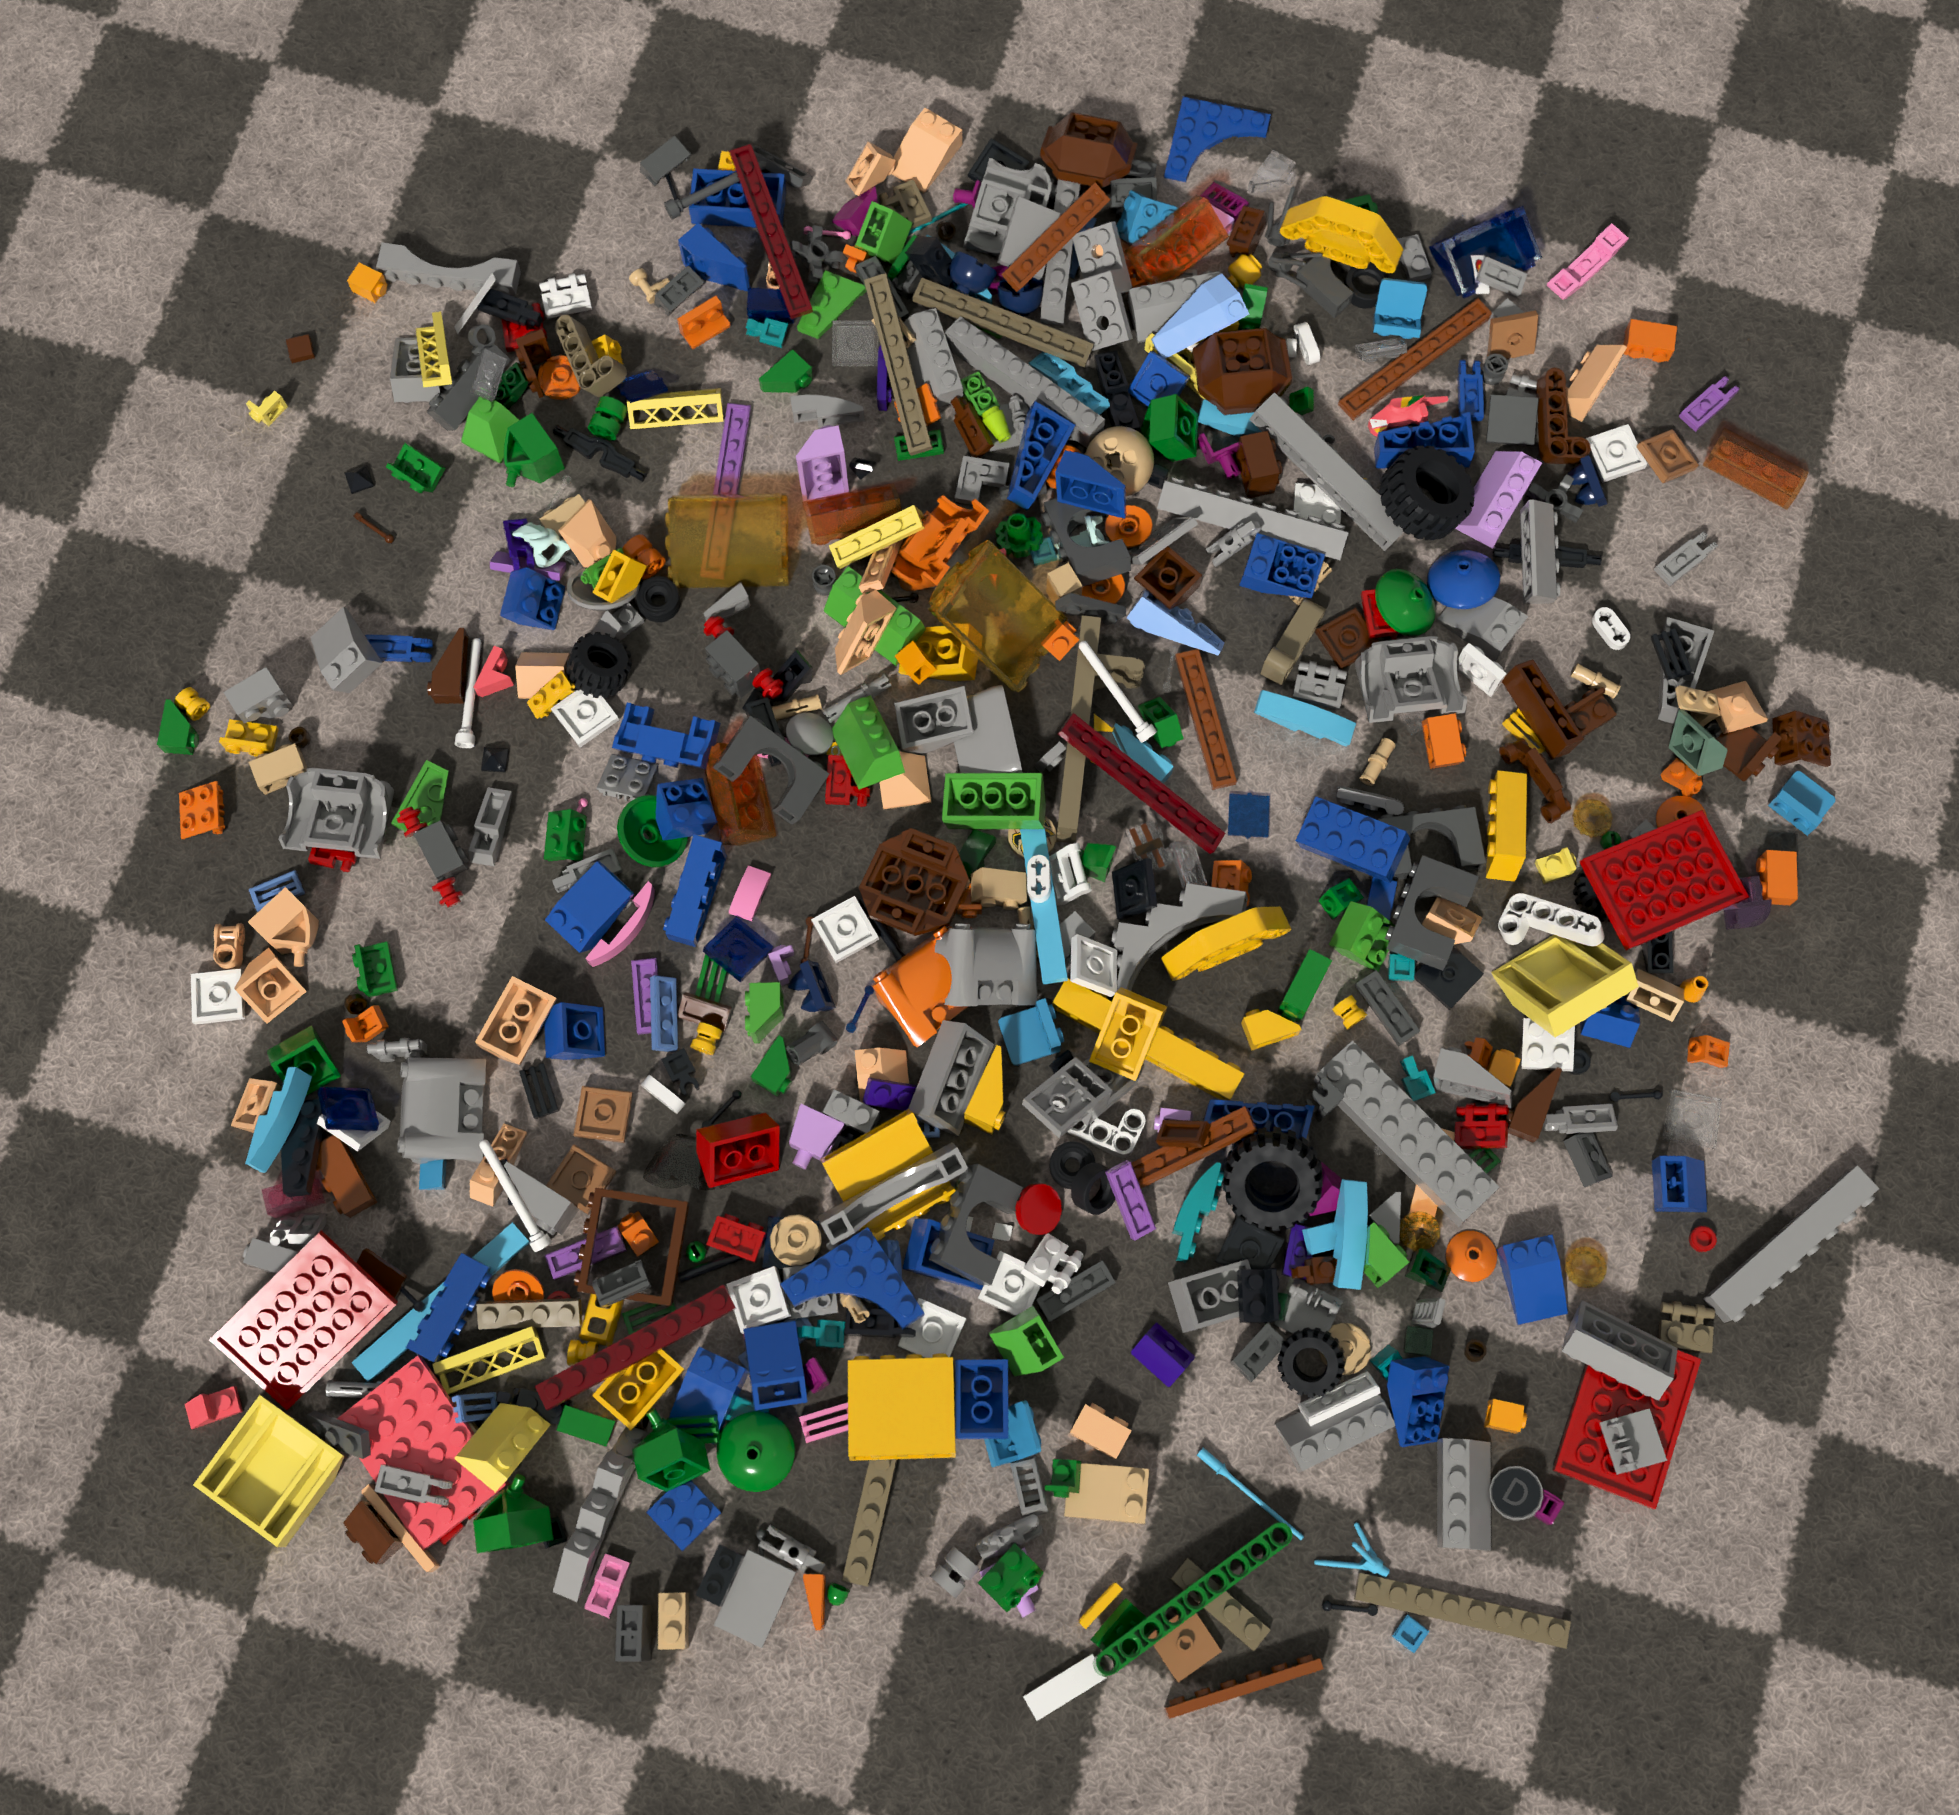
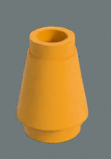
M1697 976L1684 980L1680 984V987L1684 989V1000L1688 1002H1698L1701 1000L1708 987L1707 979L1703 976Z

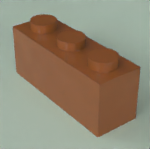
M334 1135L322 1141L316 1170H321L324 1176L321 1181L328 1193L332 1192L336 1200L333 1201V1204L339 1214L344 1213V1215L351 1218L377 1203L347 1144Z

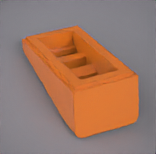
M803 1574L815 1630H823L826 1576L825 1574Z

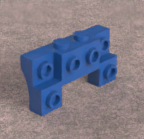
M627 702L623 720L614 737L612 748L641 755V760L650 763H656L658 759L663 760V765L678 768V765L681 764L706 769L711 746L715 747L721 723L693 716L689 735L652 727L651 722L655 709Z

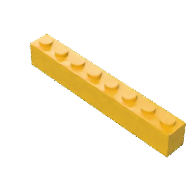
M1068 978V981H1064L1052 1002V1006L1055 1011L1100 1034L1112 1002L1107 999V995L1096 991L1093 992L1086 987L1070 982ZM1161 1026L1158 1029L1145 1059L1219 1100L1230 1101L1244 1076V1073L1240 1071L1241 1068L1231 1062L1226 1064L1218 1060L1219 1056L1209 1050L1204 1052L1196 1048V1044L1193 1041L1174 1036V1032L1165 1026Z

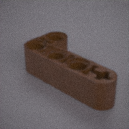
M1551 368L1539 377L1536 384L1539 455L1545 463L1575 464L1580 461V458L1590 453L1591 447L1585 438L1568 437L1566 378L1561 369ZM1549 401L1553 402L1555 408L1549 404ZM1550 423L1555 426L1556 431L1550 427ZM1551 446L1556 449L1557 454L1552 452ZM1573 447L1578 450L1579 455L1574 452Z

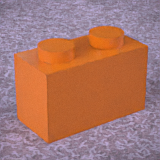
M1631 319L1625 329L1623 345L1627 348L1624 355H1629L1635 359L1649 358L1655 362H1668L1675 350L1677 326Z
M1456 713L1430 717L1421 721L1430 769L1458 765L1464 762L1466 748L1464 743H1461L1460 734L1462 726L1460 720L1456 717Z
M1766 850L1756 861V871L1760 872V881L1757 883L1756 889L1757 895L1760 896V903L1790 906L1798 899L1797 852Z

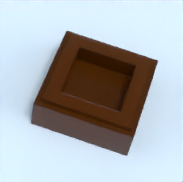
M309 334L286 339L292 363L315 358Z

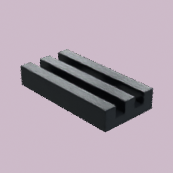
M1676 628L1671 629L1670 632L1663 631L1659 635L1657 633L1652 634L1651 640L1666 679L1671 680L1691 674L1692 669ZM1669 638L1672 639V642L1674 644L1675 650L1677 652L1683 670H1681L1680 665L1678 663V660L1676 658L1675 652L1673 650ZM1661 640H1663L1675 670L1674 673L1671 672L1660 643Z
M544 1063L519 1071L534 1119L559 1111ZM537 1072H541L552 1108L547 1109ZM528 1075L532 1077L542 1109L541 1112L537 1110L527 1078Z

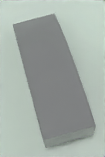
M824 395L790 396L794 423L817 420L818 427L821 428L827 425L834 426L865 421L863 406L851 401Z
M487 788L474 824L475 833L468 850L470 863L495 866L509 814L512 791Z

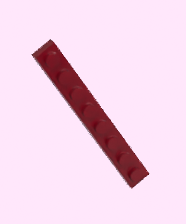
M749 144L730 150L731 160L790 319L812 313L811 303L752 145Z
M1073 713L1068 717L1058 732L1059 736L1209 854L1215 852L1226 834L1224 831Z
M722 1285L541 1382L535 1388L545 1409L550 1410L737 1308L725 1285Z

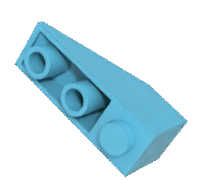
M1115 723L1113 726V736L1120 750L1164 784L1172 774L1174 767L1170 759L1165 755H1158L1146 741L1141 743L1126 726L1121 727Z

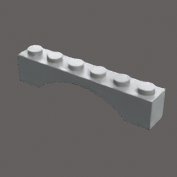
M389 243L381 244L376 264L378 272L382 273L388 282L398 280L405 281L411 285L421 283L428 284L434 288L444 286L451 287L456 291L467 289L473 290L476 293L480 291L493 273L496 280L490 288L512 296H516L521 274L517 260L494 257L484 263L471 267L445 268L421 260L404 245Z
M951 1142L817 1216L831 1244L834 1245L857 1232L861 1227L887 1209L915 1194L950 1181L966 1172L968 1167L957 1146Z

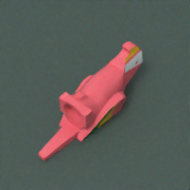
M1425 395L1394 398L1384 409L1369 419V431L1377 437L1378 432L1386 431L1387 429L1405 427L1410 424L1419 425L1422 422H1427L1428 410L1426 406L1448 402V396L1425 397Z

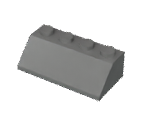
M1220 271L1129 289L1128 305L1137 343L1145 342L1151 333L1155 335L1201 284L1219 275Z
M933 308L913 314L904 321V324L916 338V341L907 351L917 388L928 383L934 398L937 399V407L950 405L956 396L963 397V387L937 310ZM903 333L904 340L907 341L908 338Z
M1528 500L1520 510L1523 604H1552L1560 596V583L1556 582V573L1559 572V559H1555V549H1558V535H1554V526L1557 525L1558 516L1557 512L1553 510V504L1537 500Z
M942 1021L908 1108L913 1112L916 1119L922 1123L955 1136H959L964 1124V1113L982 1077L994 1046L992 1042L966 1023Z
M1583 1300L1580 1302L1565 1335L1562 1352L1572 1359L1579 1360L1591 1366L1594 1370L1603 1372L1615 1378L1618 1382L1627 1384L1639 1390L1643 1395L1650 1396L1658 1401L1674 1379L1678 1348Z
M1378 1394L1311 1427L1301 1412L1276 1423L1275 1426L1299 1473L1394 1427L1395 1422L1384 1400Z
M1453 1438L1437 1440V1548L1491 1551V1500L1489 1491L1491 1485V1442Z

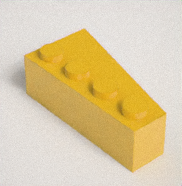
M1497 770L1494 780L1490 779L1488 793L1492 794L1488 804L1490 821L1487 829L1489 837L1486 878L1515 882L1526 858L1527 774Z

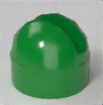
M1616 831L1604 833L1600 839L1602 848L1605 850L1613 847L1611 836L1614 837L1615 845L1620 844V834Z
M693 1241L688 1244L686 1256L690 1261L701 1262L705 1259L707 1249L703 1243ZM693 1245L696 1246L701 1256L696 1258L691 1249Z
M830 1583L827 1590L828 1601L832 1605L839 1606L846 1601L850 1590L840 1584Z

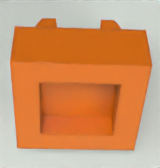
M847 244L842 252L848 258L845 267L855 273V266L871 258L867 252Z
M1475 1037L1474 1043L1471 1041L1465 1042L1464 1045L1472 1049L1471 1054L1468 1056L1487 1070L1493 1047L1483 1038Z

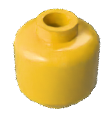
M1242 254L1229 265L1228 273L1230 276L1228 280L1236 289L1239 286L1244 289L1245 284L1253 285L1261 277L1260 270L1262 266L1253 255L1247 256Z

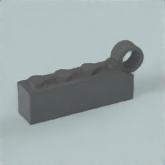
M476 325L470 329L468 339L473 346L471 356L468 360L464 359L458 365V372L454 377L451 376L452 384L443 385L445 389L441 394L435 395L429 402L430 407L426 412L447 431H453L459 427L480 395L488 390L511 360L494 344L495 332L488 325ZM480 329L487 335L485 344H481L477 340V332Z

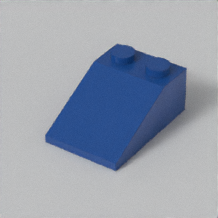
M1065 450L1055 471L1057 502L1125 519V485L1089 456Z
M597 861L556 903L545 921L579 953L593 949L634 893L606 866Z
M915 1219L902 1269L926 1277L982 1290L983 1285H978L929 1260L932 1253L931 1246L941 1231V1223L931 1219ZM967 1231L972 1245L991 1256L995 1240Z
M1552 1234L1503 1245L1496 1249L1517 1325L1568 1314L1560 1259Z
M699 1347L686 1372L669 1418L717 1414L718 1427L721 1432L749 1372L746 1368ZM712 1423L685 1424L675 1426H677L678 1428L712 1426ZM713 1433L692 1434V1435L697 1436V1437H698V1436H712Z
M1008 1359L955 1360V1439H1009Z

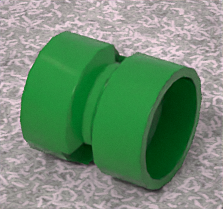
M600 397L595 408L596 413L592 415L588 425L589 431L599 438L608 441L616 440L621 428L620 424L623 423L628 408L622 402L612 397Z

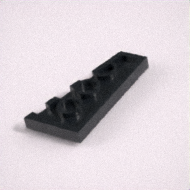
M324 1098L304 1100L295 1124L281 1148L283 1194L287 1197L311 1195L324 1130L317 1122L319 1116L327 1111L329 1103Z

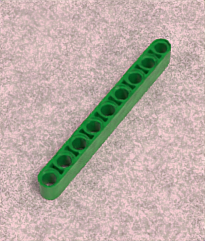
M1275 1523L1110 1644L1094 1658L1093 1667L1095 1672L1100 1676L1108 1677L1129 1664L1286 1547L1292 1539L1290 1527L1284 1523ZM1274 1529H1278L1283 1533L1284 1540L1282 1543H1278L1273 1539L1272 1532ZM1253 1545H1258L1262 1548L1263 1556L1261 1559H1257L1252 1555L1251 1547ZM1232 1560H1236L1241 1564L1242 1571L1240 1575H1236L1231 1571L1230 1563ZM1210 1576H1215L1220 1580L1221 1587L1219 1590L1210 1588L1208 1583ZM1189 1592H1195L1199 1596L1200 1602L1198 1606H1191L1188 1603L1187 1595ZM1167 1608H1174L1177 1611L1178 1620L1176 1622L1167 1620L1165 1616ZM1146 1624H1152L1156 1627L1157 1634L1154 1639L1145 1636L1144 1626ZM1124 1640H1131L1134 1643L1135 1651L1132 1655L1123 1652L1122 1643ZM1102 1656H1109L1113 1660L1111 1671H1105L1101 1668L1100 1659Z

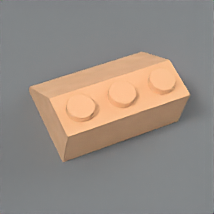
M1596 345L1592 353L1587 351L1580 363L1584 366L1581 370L1576 369L1569 380L1572 384L1570 388L1566 387L1568 415L1583 422L1618 366L1627 348L1626 346Z
M876 589L868 594L863 593L856 600L855 604L857 606L848 616L846 628L838 635L839 641L835 647L837 672L840 675L870 659L896 610V607Z
M512 976L475 1043L482 1050L503 1060L521 1065L557 998Z

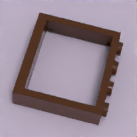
M595 1188V1192H590L588 1199V1208H592L590 1218L585 1219L583 1233L587 1234L586 1243L581 1244L579 1259L582 1260L581 1270H577L575 1274L574 1285L578 1286L577 1292L596 1294L593 1286L588 1285L602 1200L603 1197L676 1208L662 1295L637 1293L626 1298L628 1300L672 1306L690 1202Z

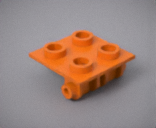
M218 781L179 793L181 839L213 830V834L223 833L225 825L224 817L221 816L225 813L220 809L224 808V791L218 785Z

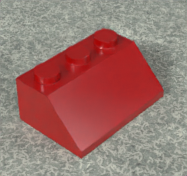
M766 1112L696 1129V1152L709 1188L779 1170L780 1126Z

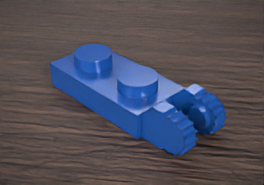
M1460 360L1458 365L1459 417L1462 413L1470 412L1471 421H1482L1484 418L1483 375H1481L1480 361L1474 360L1472 364L1473 374H1466L1465 360Z
M365 635L381 661H431L432 655L429 653L413 652L414 647L432 648L433 641L430 639L413 638V636Z

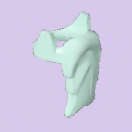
M1084 516L1087 530L1080 532V535L1070 537L1076 544L1084 547H1097L1110 543L1105 541L1101 531L1095 528L1096 525L1103 522L1102 516ZM1053 544L1056 549H1059L1057 544Z
M532 522L521 526L512 533L513 536L524 538L534 548V562L541 568L555 564L566 551L571 549L555 530L535 525ZM553 543L555 552L547 560L542 553Z

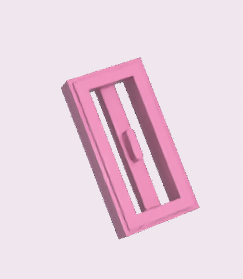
M848 1402L799 1417L806 1443L848 1431V1425L812 1436L809 1434L811 1430L848 1420ZM847 1410V1414L807 1426L806 1421Z

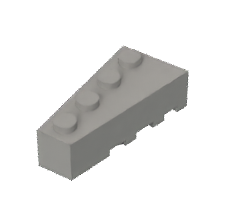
M1667 617L1663 631L1670 632L1671 629L1676 628L1692 669L1689 675L1667 680L1662 666L1660 668L1658 720L1675 724L1678 710H1680L1675 688L1680 685L1695 689L1714 630ZM1669 638L1673 650L1675 652L1676 658L1678 660V663L1680 665L1681 670H1683V667L1675 650L1672 639ZM1662 640V649L1668 661L1671 672L1674 673V667L1669 658L1665 644Z

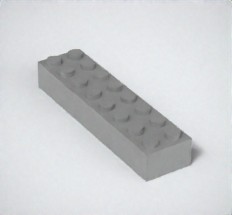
M1353 1040L1316 1074L1314 1082L1318 1085L1319 1081L1325 1076L1345 1096L1338 1106L1458 1227L1499 1189V1186Z

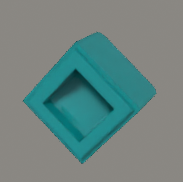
M1387 1345L1370 1362L1388 1382L1391 1360L1403 1358L1398 1350Z

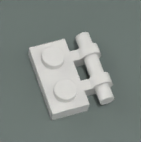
M574 273L568 275L567 278L557 280L550 278L547 282L539 283L541 292L550 291L549 293L541 294L547 319L592 310L587 285L578 286L579 284L587 283L585 274L575 275ZM571 287V288H569V289H564V290H559V291H558V289H560V288Z
M1048 1233L1034 1251L1021 1274L1042 1287L1047 1280L1054 1284L1051 1288L1052 1291L1060 1294L1070 1284L1072 1274L1079 1270L1084 1255L1078 1250L1072 1256L1066 1255L1065 1252L1069 1246ZM1058 1264L1064 1267L1062 1272L1054 1270Z

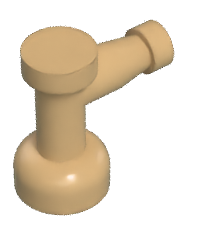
M643 268L637 269L629 276V281L634 286H640L647 296L646 300L649 304L654 303L655 294L670 281L668 278H665L661 282L650 286L647 282L648 275Z

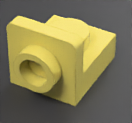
M276 391L267 396L259 407L250 400L246 403L250 410L248 414L257 423L262 421L268 426L288 407L282 396Z
M1568 847L1562 848L1559 853L1537 859L1535 864L1543 884H1547L1571 876L1576 870L1577 861L1574 854L1570 853Z

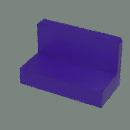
M1157 1322L1131 1351V1354L1167 1387H1170L1196 1358Z

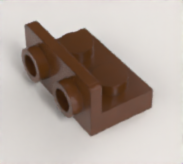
M1603 687L1597 691L1594 688L1589 690L1582 696L1583 699L1578 703L1572 701L1564 707L1583 737L1617 715L1603 697L1605 693Z

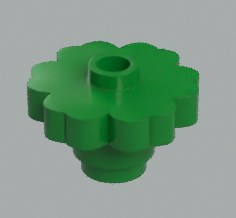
M1017 513L1011 515L1008 521L1000 522L995 530L998 549L1005 548L1006 555L1012 553L1015 558L1028 557L1031 550H1039L1043 543L1041 523L1035 517L1026 518L1024 514Z

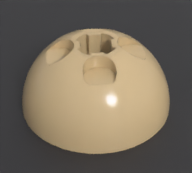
M1115 426L1101 431L1092 439L1085 455L1089 456L1125 485L1126 496L1135 494L1146 485L1154 467V455L1149 442L1140 432L1129 427Z

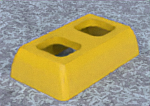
M590 1294L579 1338L610 1346L614 1339L625 1299L612 1304L611 1308L605 1309L597 1307L595 1304L596 1294ZM597 1317L606 1320L607 1323L603 1334L589 1332L588 1327L591 1318Z

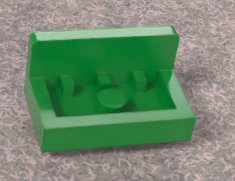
M404 443L395 462L387 463L386 468L392 471L391 475L401 481L406 480L410 483L409 487L418 493H423V491L433 492L446 469L407 443Z
M573 809L548 813L544 850L545 860L558 861L570 859L575 862L583 860L587 825L586 815Z
M382 942L362 947L360 944L354 945L355 953H352L354 966L359 969L360 976L356 978L359 990L363 991L369 998L398 991L390 944Z
M1014 1543L983 1576L978 1584L1006 1612H1009L1011 1608L1016 1607L1020 1603L1021 1598L1030 1588L1037 1585L1044 1572Z
M1125 1598L1090 1640L1101 1650H1104L1147 1617ZM1146 1624L1144 1626L1145 1636L1149 1637L1156 1627L1152 1624ZM1124 1640L1122 1650L1125 1654L1132 1655L1135 1651V1645L1131 1640Z

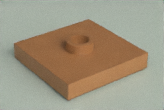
M1536 310L1491 319L1487 357L1491 354H1501L1506 359L1534 354L1538 324V313Z
M1673 429L1641 441L1636 446L1662 483L1690 473L1699 466Z
M582 1086L574 1136L625 1143L633 1093Z
M573 1144L546 1186L589 1215L592 1209L588 1208L590 1192L594 1193L595 1188L606 1189L617 1171Z
M1197 1613L1153 1645L1177 1683L1222 1652ZM1178 1614L1168 1621L1176 1622L1178 1620ZM1154 1630L1148 1638L1154 1639L1156 1637L1157 1630Z

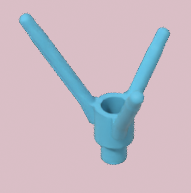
M1358 1522L1354 1523V1527L1366 1551L1356 1542H1353L1352 1546L1363 1556L1360 1563L1331 1560L1314 1561L1315 1565L1369 1570L1373 1574L1378 1573L1383 1578L1387 1577L1390 1569L1383 1565V1561L1377 1557Z

